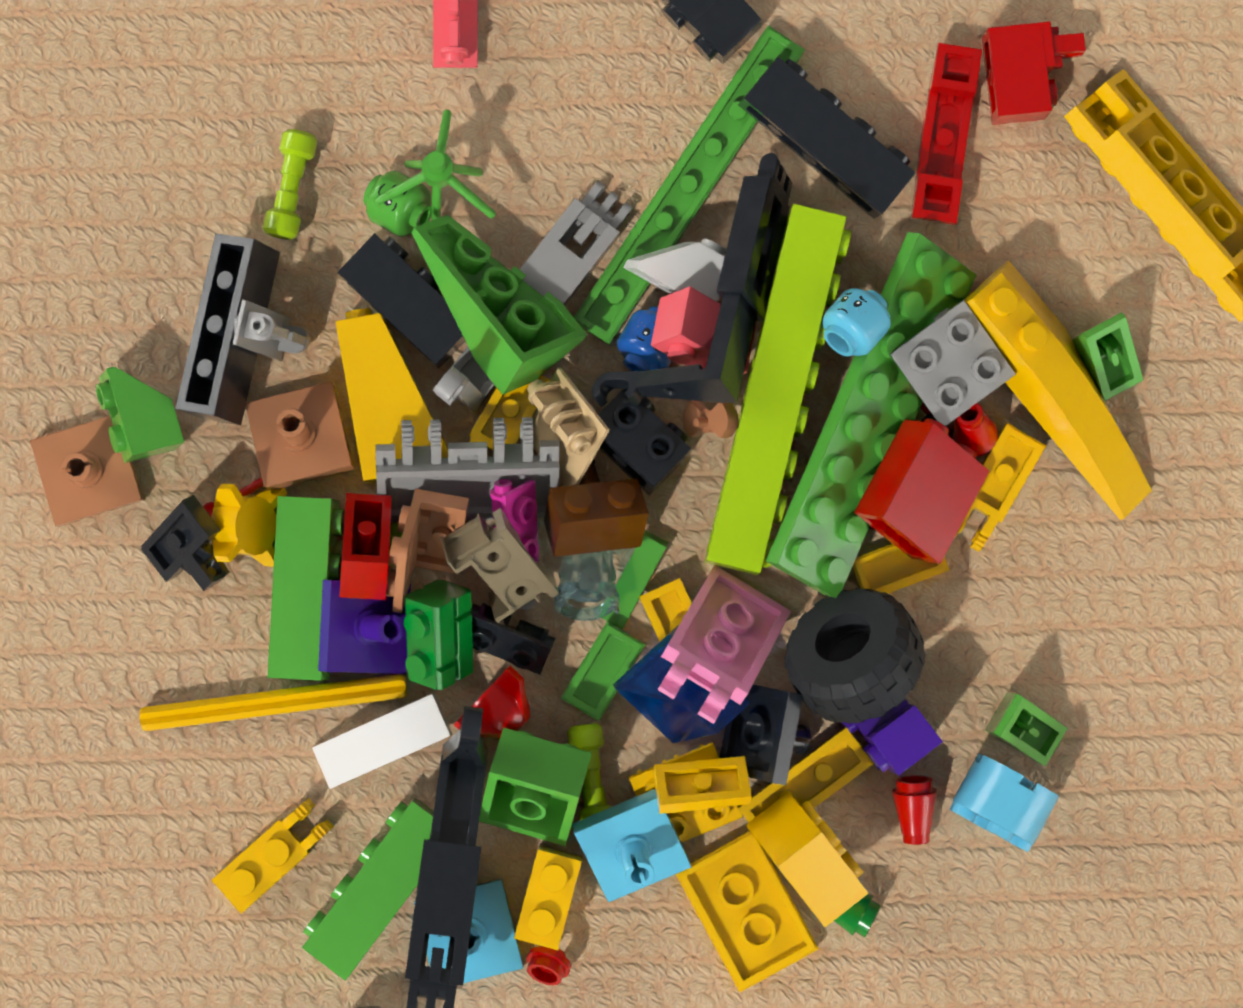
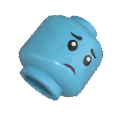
M858 288L844 291L826 311L822 319L825 330L823 334L827 344L837 353L847 357L852 355L863 356L870 353L891 326L885 299L873 290L865 291Z

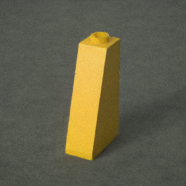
M363 308L346 312V319L335 321L362 477L364 482L374 483L377 482L375 445L395 444V459H402L401 420H412L415 436L412 446H430L428 426L430 425V420H434L384 318L380 313L372 314L371 308ZM441 434V458H448V446Z

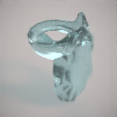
M612 550L562 556V563L558 572L560 579L558 585L559 594L554 596L556 612H560L570 619L580 621L596 620L607 616L613 611L618 614L620 596L615 585L616 570L613 565ZM573 599L578 602H600L604 600V602L593 609H578L570 605L568 600Z

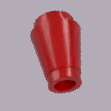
M976 403L955 419V442L968 446L976 452L977 456L987 454L995 446L998 440L997 426L985 413L980 404Z
M921 775L899 777L896 779V788L892 790L903 835V843L911 845L929 843L937 789L933 787V779Z

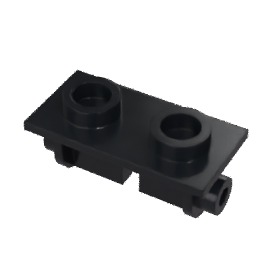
M483 602L481 606L473 603L471 609L473 648L508 661L518 668L527 669L541 675L556 639L548 635L549 630L521 619L516 630L508 627L512 615L503 619L504 626L497 623L494 619L492 608Z

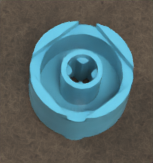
M978 753L954 796L949 810L988 832L1003 838L1016 847L1029 852L1042 831L1059 796L1038 783L1035 785L1034 782L1009 767Z

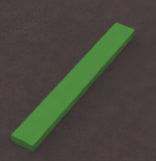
M769 25L766 27L575 314V320L585 331L608 346L611 344L651 284L623 268L626 261L676 245L758 123L738 105L739 102L777 57L781 58L784 62L787 59H791L798 63L804 54V48Z

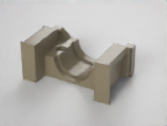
M499 508L493 512L497 526L489 531L488 524L478 513L477 517L446 537L442 536L441 541L447 564L456 574L472 565L489 585L492 591L488 593L494 619L497 623L505 626L503 619L514 613L515 610L534 598L539 603V593L547 592L553 598L559 594L553 572L549 567L544 566L540 560L537 562L533 560L506 514Z

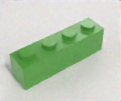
M278 496L267 678L319 681L330 679V672L318 671L323 580L340 581L342 554H335L338 536H343L345 509H339L340 500Z
M417 798L412 800L409 806L402 801L398 804L385 822L391 827V830L382 842L376 838L371 840L358 858L364 864L354 879L348 874L344 876L330 895L336 900V903L327 915L319 910L303 931L309 939L302 948L345 981L417 887L424 839L430 840L433 810Z

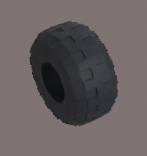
M855 588L853 591L843 590L836 598L828 597L821 599L798 620L795 630H792L786 645L785 668L796 692L802 694L803 702L815 714L835 723H860L870 718L877 719L885 715L893 707L899 706L905 700L909 691L914 689L920 678L922 667L925 664V643L911 615L902 603H899L892 595L873 589Z

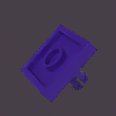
M323 580L318 671L407 674V640L404 627V619L406 617L405 605L401 614L393 612L394 597L386 596V600L339 597L340 581ZM411 584L407 594L411 593Z

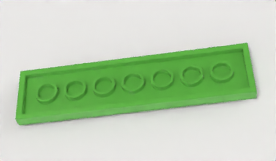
M907 232L881 292V296L887 303L891 326L870 353L853 357L766 559V562L826 597L836 598L843 590L870 526L856 515L854 511L904 420L915 421L923 402L890 353L933 323V318L947 308L950 310L968 296L976 277L974 272L920 233Z

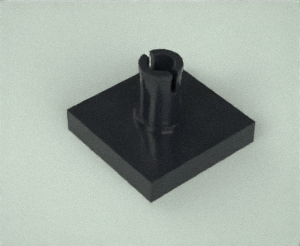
M753 684L741 705L730 700L720 758L745 756L748 777L769 783L786 785L792 752L803 754L810 746L809 743L795 740L796 737L811 739L809 728L805 725H798L803 699L802 694Z

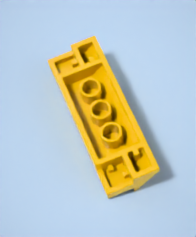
M1123 69L1106 81L1093 94L1076 105L1064 118L1071 125L1074 135L1080 141L1086 143L1098 156L1104 170L1109 175L1115 177L1127 190L1133 204L1140 210L1145 211L1157 225L1162 238L1169 244L1174 245L1187 260L1192 273L1198 278L1203 279L1216 294L1221 307L1227 312L1232 313L1241 322L1243 320V207Z

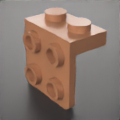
M415 488L411 506H402L398 523V532L403 533L402 538L393 537L389 555V564L397 566L396 569L390 570L386 589V596L394 597L393 612L401 614L403 612L405 595L408 593L415 567L456 574L447 564L441 537H446L466 524L469 498Z

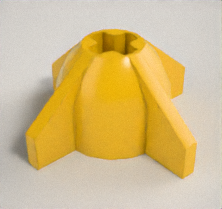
M221 484L218 487L211 516L221 530L212 539L214 557L217 562H231L236 555H250L262 565L274 567L275 550L272 546L276 534V514L274 509L277 507L278 496L287 495L285 488L268 492L265 490L256 496H242L235 484Z

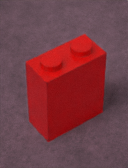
M926 418L924 422L904 420L854 513L910 558L941 564L989 470L975 459L977 454L974 450L948 436L949 429L940 422Z

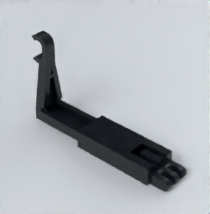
M768 153L761 158L757 176H746L743 178L716 290L722 302L706 367L703 369L700 364L646 371L604 373L596 379L592 386V396L600 407L607 403V395L613 389H627L625 394L635 407L640 404L643 396L737 403L755 322L764 321L790 209L788 202L792 181L786 174L784 167L780 164L776 154Z
M465 706L461 729L445 742L442 747L430 840L424 839L406 963L404 982L410 983L406 1008H418L417 997L426 998L425 1008H435L436 999L445 1000L443 1008H454L456 989H462L481 854V847L476 846L488 756V749L480 735L483 717L482 708ZM429 934L438 935L437 937H450L446 968H442L444 949L436 947L432 948L430 966H425Z

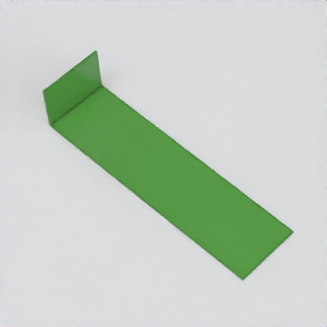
M645 530L641 547L635 548L599 616L600 618L621 629L624 628L639 600V596H641L669 542Z

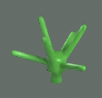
M446 109L443 111L436 151L429 153L423 160H406L404 162L406 168L422 170V172L375 197L374 203L376 205H381L425 181L429 186H432V220L441 217V188L448 184L489 218L495 217L496 212L454 177V173L480 177L483 175V170L473 166L454 164L451 158L445 154L452 115L450 110Z

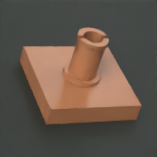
M332 381L246 403L263 486L267 492L354 470L337 394Z
M110 416L30 440L53 521L57 527L144 501L133 461L124 463L121 452L115 453L109 438V427L113 426Z

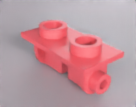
M433 0V68H478V0Z

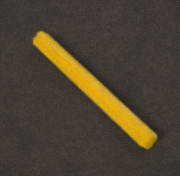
M403 674L147 706L140 709L139 719L142 730L151 731L400 699L407 696V682Z

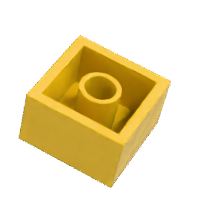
M787 792L746 825L824 927H827L868 894L867 890L857 879L864 874L863 870L849 852L845 850L841 841L827 823L822 820L808 800L799 805L790 792Z

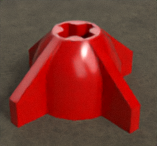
M511 665L471 706L483 709L480 732L482 738L500 740L503 728L518 731L531 717L524 678ZM462 716L453 724L458 730L461 729Z

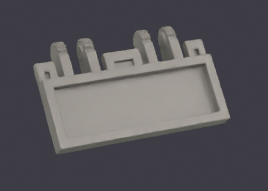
M522 417V423L520 424L521 444H505L507 429L504 418H493V457H487V442L448 443V458H441V419L430 420V425L428 426L430 446H412V443L415 441L412 420H401L402 459H395V444L375 445L377 495L392 496L391 522H399L403 505L411 506L415 488L469 498L467 520H473L477 517L478 513L483 520H493L490 490L494 488L495 481L508 479L512 481V487L517 488L530 480H535L537 518L545 517L550 488L559 487V440L540 441L539 456H533L532 417Z

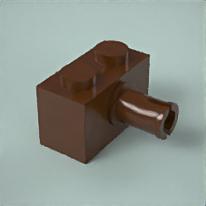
M593 458L579 485L550 488L544 525L554 557L641 547L649 512L638 478L600 482L595 459Z

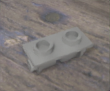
M242 300L240 312L234 321L235 335L233 345L282 361L283 352L294 354L303 352L309 345V335L305 329L289 325L290 317L247 300Z

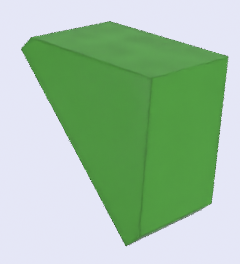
M1122 312L1072 340L1104 401L1143 381L1127 318Z
M1007 692L984 731L1037 763L1046 766L1068 728L1021 695Z

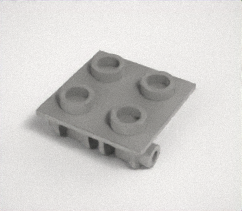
M964 300L949 310L947 308L933 318V323L890 353L936 421L944 426L1016 375Z

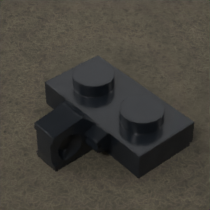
M194 495L182 500L141 545V550L165 582L179 576L185 570L194 578L201 589L205 591L221 582L230 573L224 562H217L214 557L213 545L210 544L211 540L221 530Z

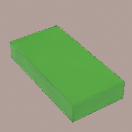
M607 621L561 696V699L600 721L646 644Z

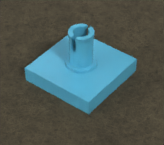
M652 789L572 824L574 834L608 903L691 868L688 855L668 813L659 814L656 789Z
M503 878L476 885L464 983L524 968L518 940L514 939L516 931ZM429 934L427 948L429 966L432 948L436 947L444 949L442 968H446L450 937H437L438 935Z

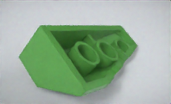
M449 215L414 227L411 233L475 361L502 395L538 379L587 336V333L560 300L549 292L545 296L537 292L523 281L526 277L525 273L515 266L510 271L491 256V248Z

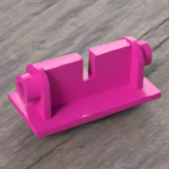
M508 479L495 481L494 488L490 490L492 514L499 508L502 509L518 533L525 549L533 560L537 562L539 560L535 480H530L517 488L512 487V481Z

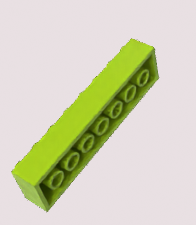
M793 204L787 217L766 313L756 344L704 563L752 575L760 574L762 567H771V564L766 562L774 540L769 539L772 524L782 522L788 497L780 494L783 480L789 481L793 476L798 451L790 449L793 437H800V434H803L809 407L802 406L801 403L804 393L810 394L811 389H814L820 363L812 361L814 350L820 351L822 345L824 346L825 344L823 334L825 330L822 322L825 306L831 307L832 302L835 301L841 275L833 273L835 263H842L851 238L852 231L844 229L847 216Z

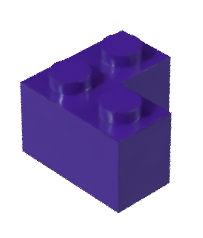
M906 699L899 706L893 707L885 715L877 719L870 718L865 720V722L849 724L841 722L851 734L856 730L860 732L868 743L863 747V750L878 770H881L883 773L889 770L898 776L943 742L918 708L913 704H909Z

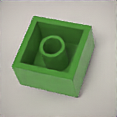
M503 728L489 772L479 822L566 846L592 753L580 750L571 744H559L538 738L526 731H514Z

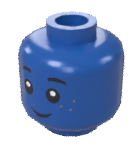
M651 306L648 310L634 312L617 340L618 350L625 358L623 364L630 371L669 368L672 363L665 353L651 346L658 307Z

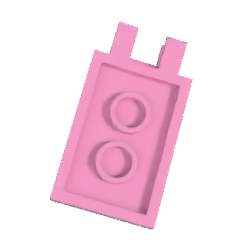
M714 565L661 655L662 658L671 662L672 666L658 690L674 699L688 678L710 692L701 706L698 715L714 724L729 699L741 705L791 611Z

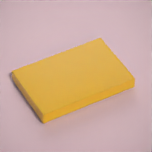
M750 830L690 862L691 868L676 874L739 992L746 990L819 949L768 854Z

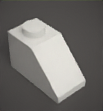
M703 238L701 243L683 242L628 259L623 268L668 294L691 286L717 302L720 296L716 290L726 249L711 240Z

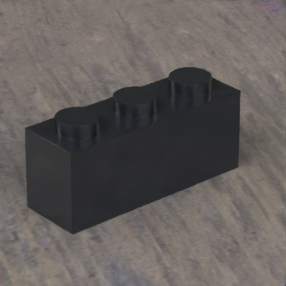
M374 233L338 271V274L428 360L440 369L465 342V339L445 299L436 291L439 287L434 277L424 267H421L417 272L404 261L409 254L392 237L389 236L383 241Z

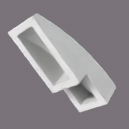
M434 693L312 747L331 789L453 735Z

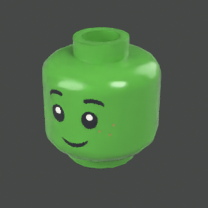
M393 170L384 175H377L372 179L366 188L363 202L371 222L397 236L404 237L410 235L414 227L429 222L431 218L430 194L425 185L419 184L381 205H376L374 203L375 197L410 178L399 171Z

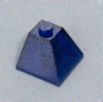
M678 626L613 684L614 688L673 744L719 733L751 704L747 696L741 705L729 699L713 724L698 715L701 706L710 693L706 689L687 678L674 699L658 690L672 666V663L662 658L661 655Z

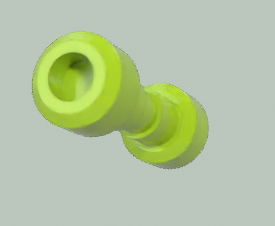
M288 129L282 133L279 147L280 152L284 156L281 170L283 175L280 190H277L274 208L265 213L262 227L269 236L285 240H292L298 236L301 222L300 217L296 214L299 199L297 194L300 179H303L306 161L311 160L315 156L318 141L309 132Z
M598 723L571 726L567 731L568 744L592 753L583 783L584 808L578 813L579 821L612 807L606 803L605 789L601 784L599 749L602 748L605 742L603 728Z

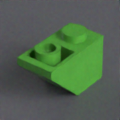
M117 367L107 368L99 377L100 383L96 384L98 402L102 410L108 409L113 424V426L109 427L110 442L115 453L121 452L124 463L174 451L184 443L171 398Z

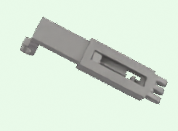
M599 180L581 202L576 198L572 201L520 268L526 274L524 282L543 296L547 292L551 293L564 306L568 304L620 237L618 229L634 209L631 204L626 202L620 207L616 215L613 214L610 210L620 198L614 191L608 195L602 204L596 201L606 187ZM592 231L597 234V237L581 257H578L565 247L573 235V239L580 245H583ZM467 347L454 365L443 375L433 391L449 405L457 398L473 412H476L495 388V385L475 361L469 347Z

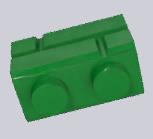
M437 579L423 586V589H417L405 595L406 669L410 681L434 690H443L456 683V680H461L473 673L472 602L469 588L443 579Z

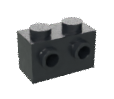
M623 389L598 414L610 429L599 449L631 479L638 478L641 489L650 496L687 458L691 448L686 444L688 442L687 436L679 427L671 422L666 425L654 414L656 409L647 397L643 396L640 404L635 407L625 394L627 389Z

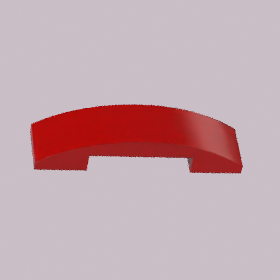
M939 42L937 44L920 140L911 218L952 225L957 224L972 104L977 90L983 49Z

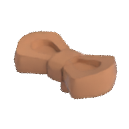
M690 401L684 411L683 423L690 437L697 438L705 433H715L718 437L726 439L731 437L737 429L738 413L732 403H718L713 409H707L701 401Z

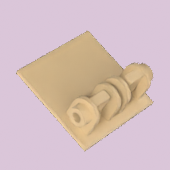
M560 367L557 368L550 382H543L541 379L533 381L527 388L529 393L528 400L537 407L532 416L533 449L539 455L540 441L559 440V483L562 486L579 485L610 429Z

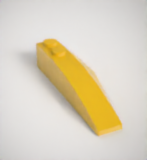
M1008 260L967 296L964 301L1016 375L1005 382L1116 516L1122 520L1152 490L1066 328Z

